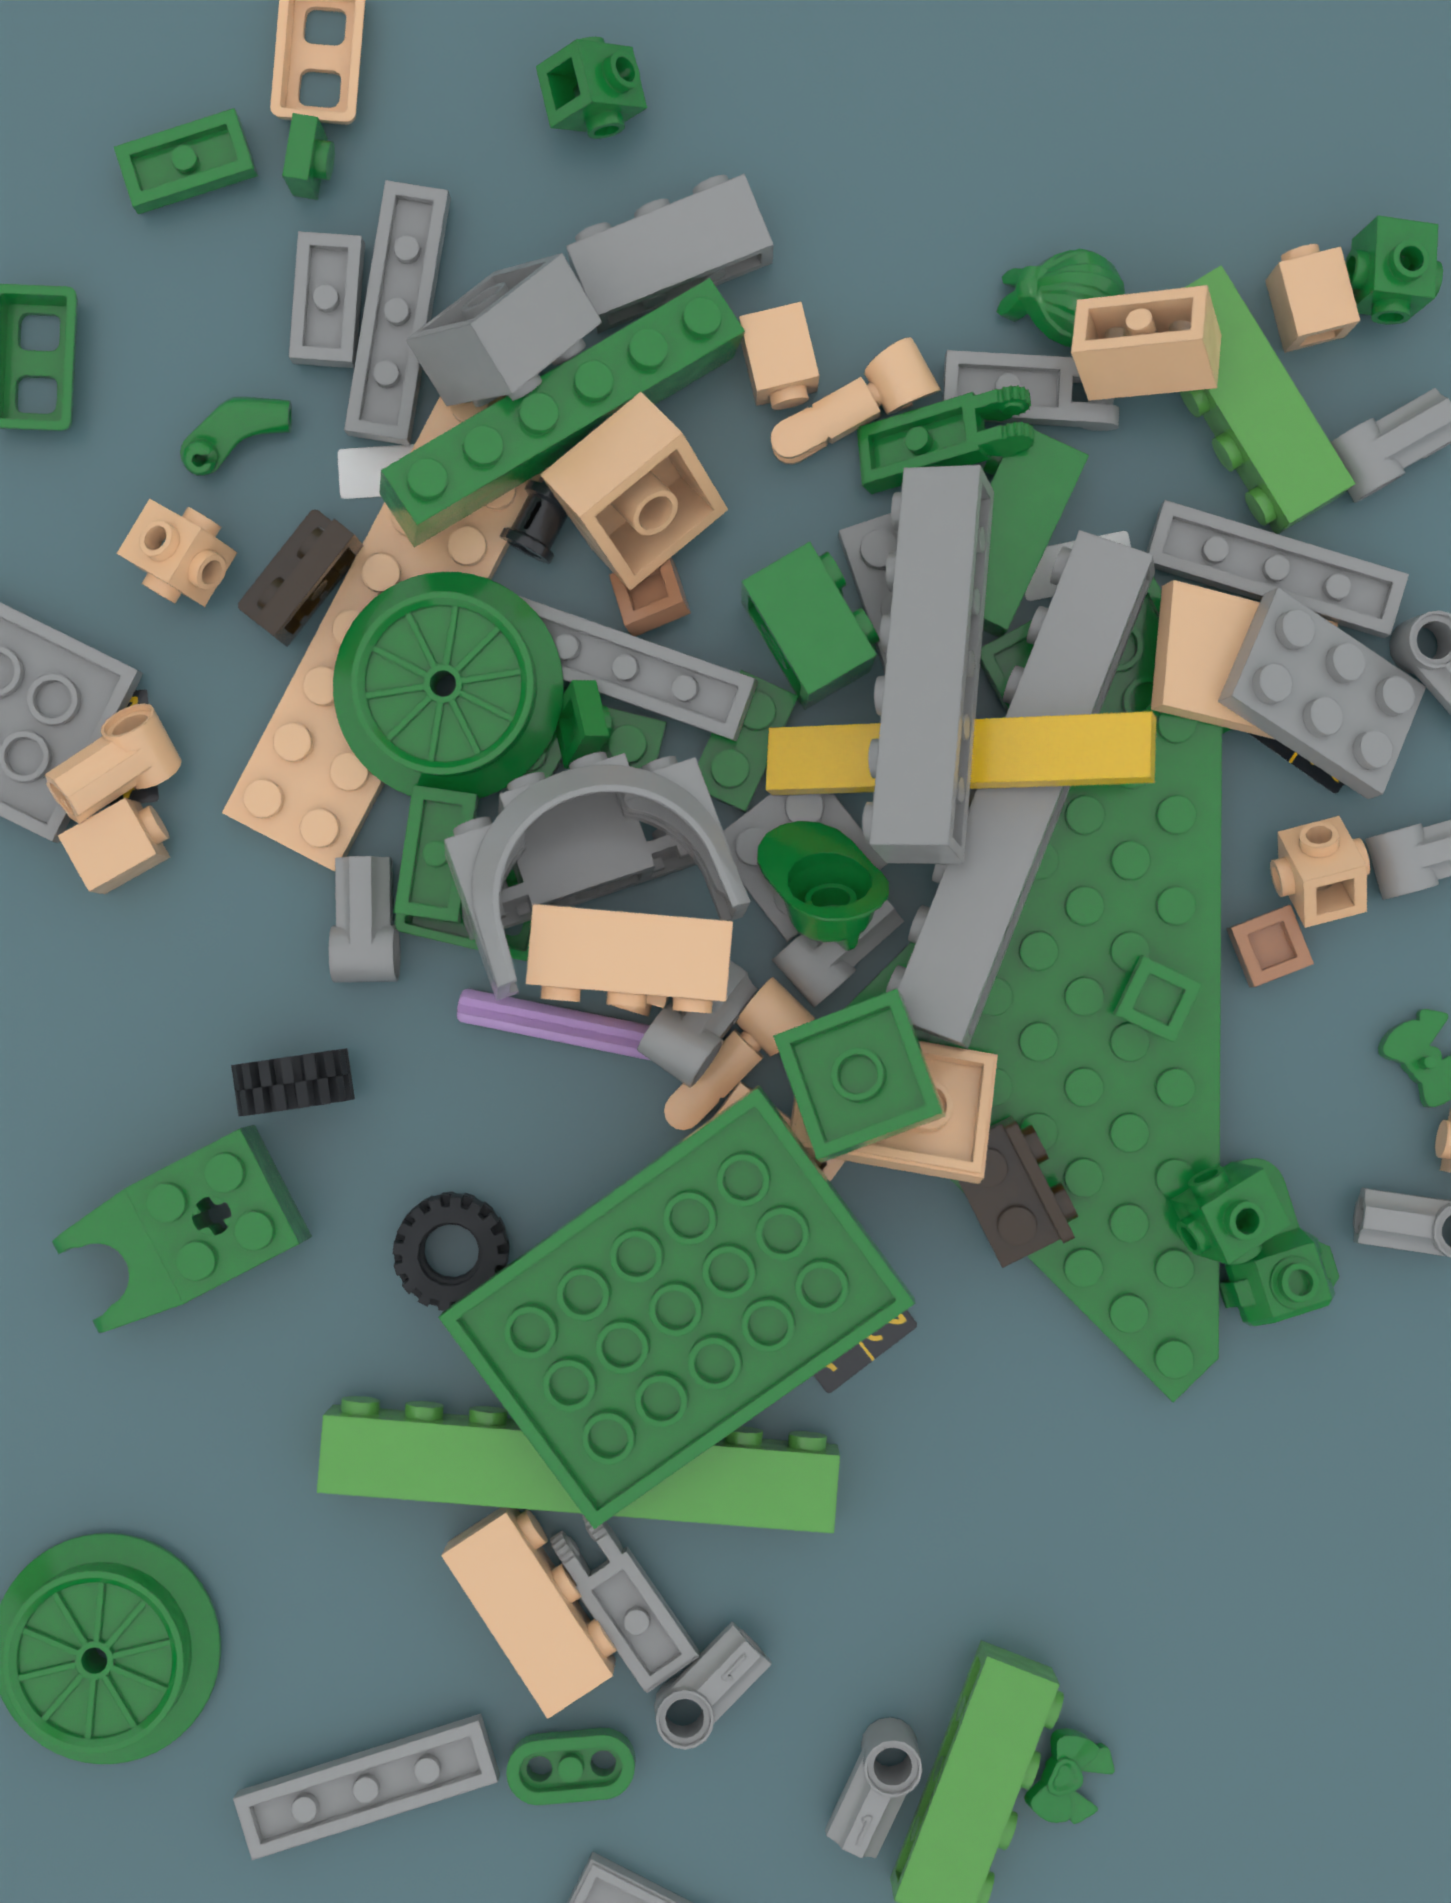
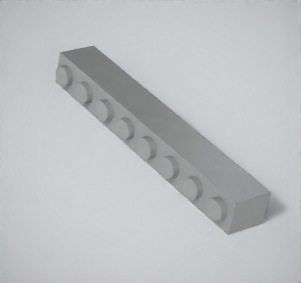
M1081 530L1077 534L1072 549L1064 546L1061 548L1050 577V583L1057 585L1049 608L1043 606L1037 608L1027 634V643L1034 645L1025 668L1018 665L1014 667L1005 688L1003 702L1010 704L1005 718L1100 714L1155 574L1153 554ZM1071 786L970 789L964 864L935 865L932 881L939 883L931 907L921 905L911 925L908 941L916 945L907 968L898 965L886 989V992L898 989L901 992L914 1029L968 1049Z

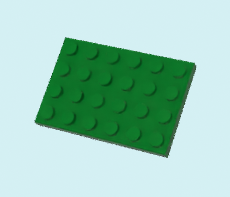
M758 1085L447 1308L438 1318L587 1521L595 1529L915 1304V1298L766 1093Z

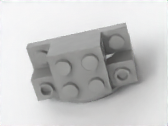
M596 752L573 761L569 765L570 770L547 778L543 772L527 774L511 781L507 785L508 791L499 794L498 817L493 823L490 817L472 819L453 829L455 836L444 839L445 857L462 902V919L469 939H475L496 1001L519 992L504 929L530 921L532 919L533 904L572 907L697 865L706 881L719 919L722 921H733L744 916L751 901L741 881L696 757L678 763L675 756H667L651 761L638 769L629 766L625 753L607 758L605 752ZM639 821L657 828L652 833L654 840L646 841ZM511 869H513L518 885L508 887L506 879Z

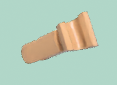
M911 337L901 339L878 354L865 369L864 374L869 384L866 385L862 377L813 403L812 407L806 408L779 422L771 433V444L776 458L785 464L793 465L799 463L826 447L828 443L833 444L859 429L858 427L879 418V406L882 405L886 414L890 415L913 405L912 402L941 391L914 340Z
M774 977L770 978L739 1015L736 1024L743 1032L740 1034L735 1029L723 1041L716 1057L695 1085L688 1087L683 1083L669 1097L664 1108L665 1119L672 1127L679 1130H687L696 1126L714 1108L720 1098H724L763 1059L762 1054L759 1052L761 1049L769 1056L779 1053L774 1035L805 1024L807 1021H813L815 1017Z

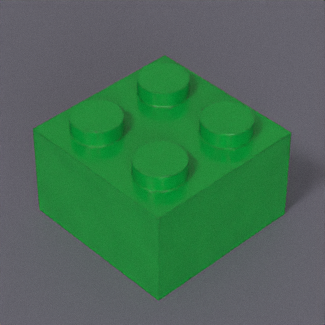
M810 541L744 579L741 583V603L794 693L799 696L798 699L804 710L869 673L877 656L875 644L880 642L873 624L863 609L858 608L851 612L844 600L841 588L847 586L831 554L827 551L818 556Z

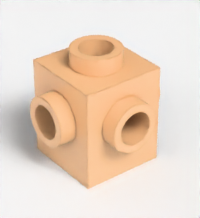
M149 499L116 554L146 572L147 575L141 584L165 599L176 604L181 594L205 607L217 586L222 582L227 569L238 552L216 538L222 527L196 510L187 507L184 514L180 516Z
M1340 816L1277 832L1278 859L1271 860L1270 862L1273 884L1280 897L1289 896L1305 928L1367 912V875L1370 874L1368 853L1360 838H1351Z

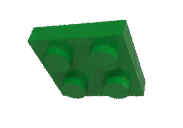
M898 989L774 1035L816 1159L821 1163L946 1116L902 994Z

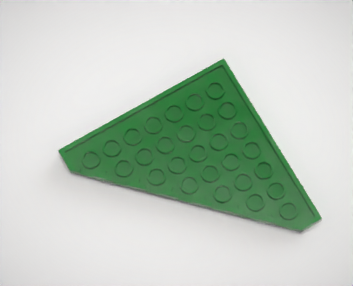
M1150 703L1142 712H1153L1156 717L1155 783L1071 786L968 1050L998 1055L990 1126L1010 1116L1015 1119L1020 1130L1032 1124L1049 1157V1160L1039 1164L1049 1187L1061 1182L1079 1216L1068 1222L1075 1236L1074 1239L1064 1244L1060 1239L1027 1257L1174 1403L1219 1359V1262L1197 1256L1185 1246L1177 1231L1176 1224L1180 1219L1172 1205L1171 1199L1190 1188L1188 1181L1194 1175L1205 1169L1220 1166L1222 727L1151 710ZM910 942L844 1008L886 993L888 983L895 968L898 965L907 968L916 944ZM1140 956H1145L1203 984L1175 1043L1113 1014ZM914 1029L918 1041L966 1049ZM950 1179L964 1193L958 1180Z

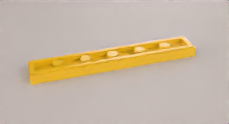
M1153 712L975 719L970 789L1155 783L1156 717ZM880 723L769 728L766 791L771 795L874 792L875 778H872L870 775L868 755L871 740L879 738Z

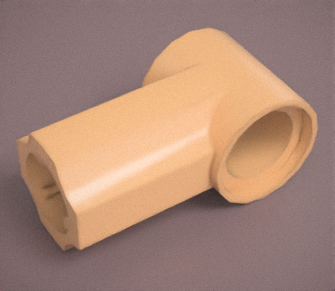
M135 704L113 714L101 727L102 737L45 774L47 779L46 785L52 796L65 810L67 815L78 824L130 789H145L156 786L169 779L180 768L182 760L157 713L150 704Z

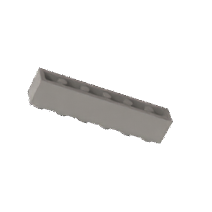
M981 465L904 468L902 492H895L892 498V524L894 530L898 531L896 553H889L886 561V583L888 590L892 592L891 614H884L880 624L881 647L883 652L887 653L885 676L877 677L874 689L875 709L877 714L881 715L879 738L871 740L868 755L870 775L872 778H875L874 800L865 804L862 823L865 840L870 842L869 845L886 863L964 864L974 723L976 719L994 490Z

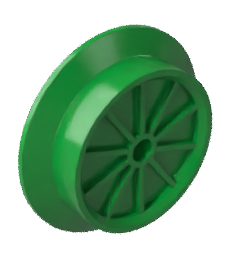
M434 572L411 577L393 585L375 597L359 613L345 634L339 648L333 676L335 711L342 733L351 750L359 761L379 780L409 796L412 794L413 785L477 794L479 799L503 790L511 781L524 776L545 752L558 726L564 694L563 671L559 653L550 632L538 614L522 598L503 585L481 576L462 572ZM445 676H454L456 680L455 690L448 696H439L437 692L439 680Z
M95 1533L66 1540L43 1552L30 1562L12 1582L1 1601L0 1696L18 1725L31 1738L56 1754L68 1759L91 1764H119L144 1758L158 1752L180 1737L193 1724L211 1696L218 1676L221 1659V1635L215 1608L209 1594L194 1572L181 1559L156 1543L140 1537L119 1533ZM96 1648L101 1649L106 1654L107 1659L101 1657Z

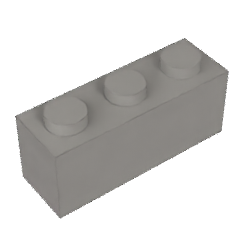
M742 174L730 180L727 175L711 177L699 183L693 189V195L670 203L668 199H658L649 202L635 211V218L611 227L610 223L607 222L592 225L576 235V242L566 246L572 271L602 321L596 327L599 334L652 312L708 278H711L715 286L772 264L774 244L745 174Z

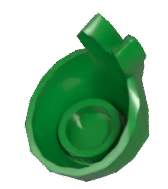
M1080 248L1068 250L1053 255L1038 266L1013 268L1006 271L1002 276L1003 284L1015 290L1000 301L996 312L1000 316L1014 322L1028 314L1036 327L1050 340L1065 347H1072L1077 300L1124 295V282L1115 266L1105 257L1096 252Z

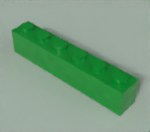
M708 278L540 377L542 380L540 385L525 396L514 401L509 396H506L381 469L379 494L412 545L416 547L549 468L640 392L655 405L733 359L745 330L711 278Z

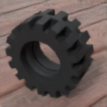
M443 1192L440 1195L430 1196L422 1200L407 1214L397 1231L392 1253L394 1254L396 1276H400L403 1281L402 1287L408 1294L412 1292L419 1298V1303L427 1307L431 1304L437 1306L438 1310L445 1311L507 1266L509 1238L507 1237L505 1225L501 1217L496 1215L493 1207L484 1201L483 1203L476 1199L474 1195L468 1193ZM448 1224L459 1225L469 1230L475 1237L479 1248L478 1260L474 1267L466 1274L456 1277L443 1276L434 1271L427 1262L425 1255V1242L429 1234L438 1227Z

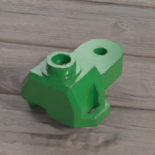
M1259 1158L1235 1161L1265 1169L1291 1225L1262 1243V1251L1253 1259L1238 1265H1225L1229 1280L1219 1282V1290L1225 1308L1238 1307L1242 1322L1249 1326H1260L1283 1321L1329 1306L1335 1296L1333 1287L1340 1277L1330 1246L1319 1242L1317 1237L1299 1227L1285 1180L1276 1166Z

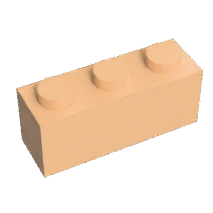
M533 904L526 984L542 985L540 999L580 1002L581 989L607 991V1005L646 1008L647 995L673 997L672 1010L712 1014L713 1001L726 1002L733 921Z
M500 1507L448 1541L441 1556L541 1710L549 1719L613 1676L616 1661L613 1653L617 1649L598 1620L593 1619L591 1621L577 1601L582 1596L563 1563L555 1567L542 1546L548 1542V1539L532 1512L527 1509L520 1513L516 1508Z

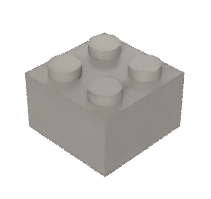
M563 253L494 271L413 333L406 341L446 406L473 402L475 407H481L499 396H509L514 401L530 393L542 382L538 373L551 363L559 365L579 354L586 347L583 337L601 324L602 321Z

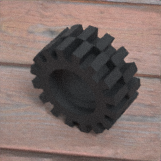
M348 1048L231 1065L238 1117L355 1099Z

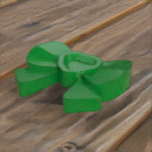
M1422 1009L1417 1011L1416 1020L1402 1022L1386 1032L1378 1045V1054L1385 1059L1400 1063L1403 1071L1408 1074L1413 1082L1418 1084L1422 1105L1431 1108L1451 1100V1054L1442 1058L1440 1049L1430 1046L1449 1016L1445 1012Z
M1069 1728L1057 1729L1052 1732L1050 1738L1051 1757L1045 1762V1769L1041 1775V1780L1026 1792L1024 1800L1039 1817L1048 1822L1060 1823L1070 1820L1072 1823L1077 1824L1098 1811L1095 1804L1076 1791L1083 1784L1082 1771L1111 1775L1115 1772L1111 1752L1105 1744H1095L1078 1730Z

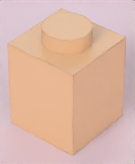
M1309 244L1292 249L1281 255V262H1278L1265 280L1284 353L1345 338L1360 322L1341 246L1320 251L1318 244Z
M802 301L739 316V322L745 330L741 345L756 406L771 403L772 409L782 410L807 402L809 400L808 394L818 390L819 372Z
M128 798L116 802L58 835L89 892L106 894L170 858L162 843L170 838L169 833L158 813L151 805L143 808L140 802Z

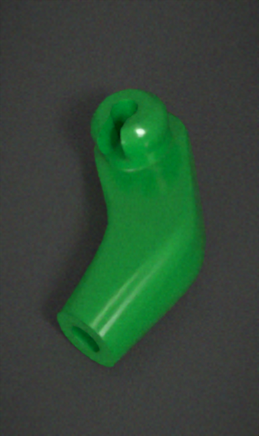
M233 397L227 399L212 411L183 441L180 455L185 468L197 476L210 475L221 466L231 451L243 439L260 434L290 433L292 427L291 401L256 397Z

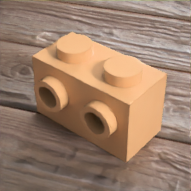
M1208 286L1077 300L1071 354L1088 400L1217 388L1222 335Z

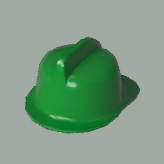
M796 821L779 825L766 833L758 845L757 864L766 880L784 900L789 919L798 933L808 939L820 942H836L846 951L855 949L858 944L859 935L865 931L873 919L874 911L881 908L889 897V881L857 845L836 828L820 822Z

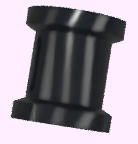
M529 480L524 488L528 496L512 527L503 528L499 537L520 552L538 561L550 564L554 557L550 549L568 514L547 485Z

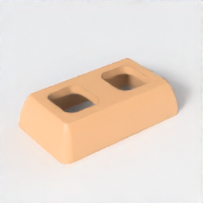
M279 0L270 104L271 112L275 116L283 120H292V114L297 113L318 117L321 123L349 125L355 120L366 0ZM311 11L342 12L346 15L345 38L340 45L310 44L305 40L306 19ZM317 72L339 75L341 77L339 103L332 108L301 104V80L304 74Z

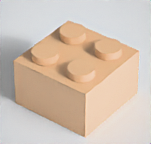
M642 392L632 398L540 474L590 548L630 591L728 511L727 506L683 433Z

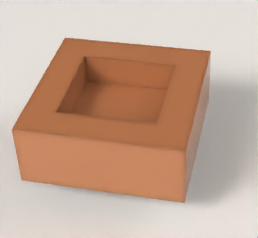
M672 557L631 591L614 573L609 574L624 625L632 636L636 637L691 614Z
M1291 904L1226 928L1249 987H1257L1314 964Z

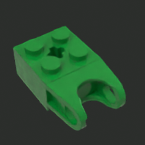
M255 1125L240 1128L124 1188L58 1235L52 1243L58 1255L73 1248L89 1244H104L114 1248L124 1258L129 1272L128 1285L124 1294L103 1315L92 1320L98 1333H103L185 1304L311 1238L312 1235ZM210 1201L215 1205L226 1202L229 1206L231 1216L223 1219L227 1229H224L220 1223H213L210 1219L208 1212L211 1209Z

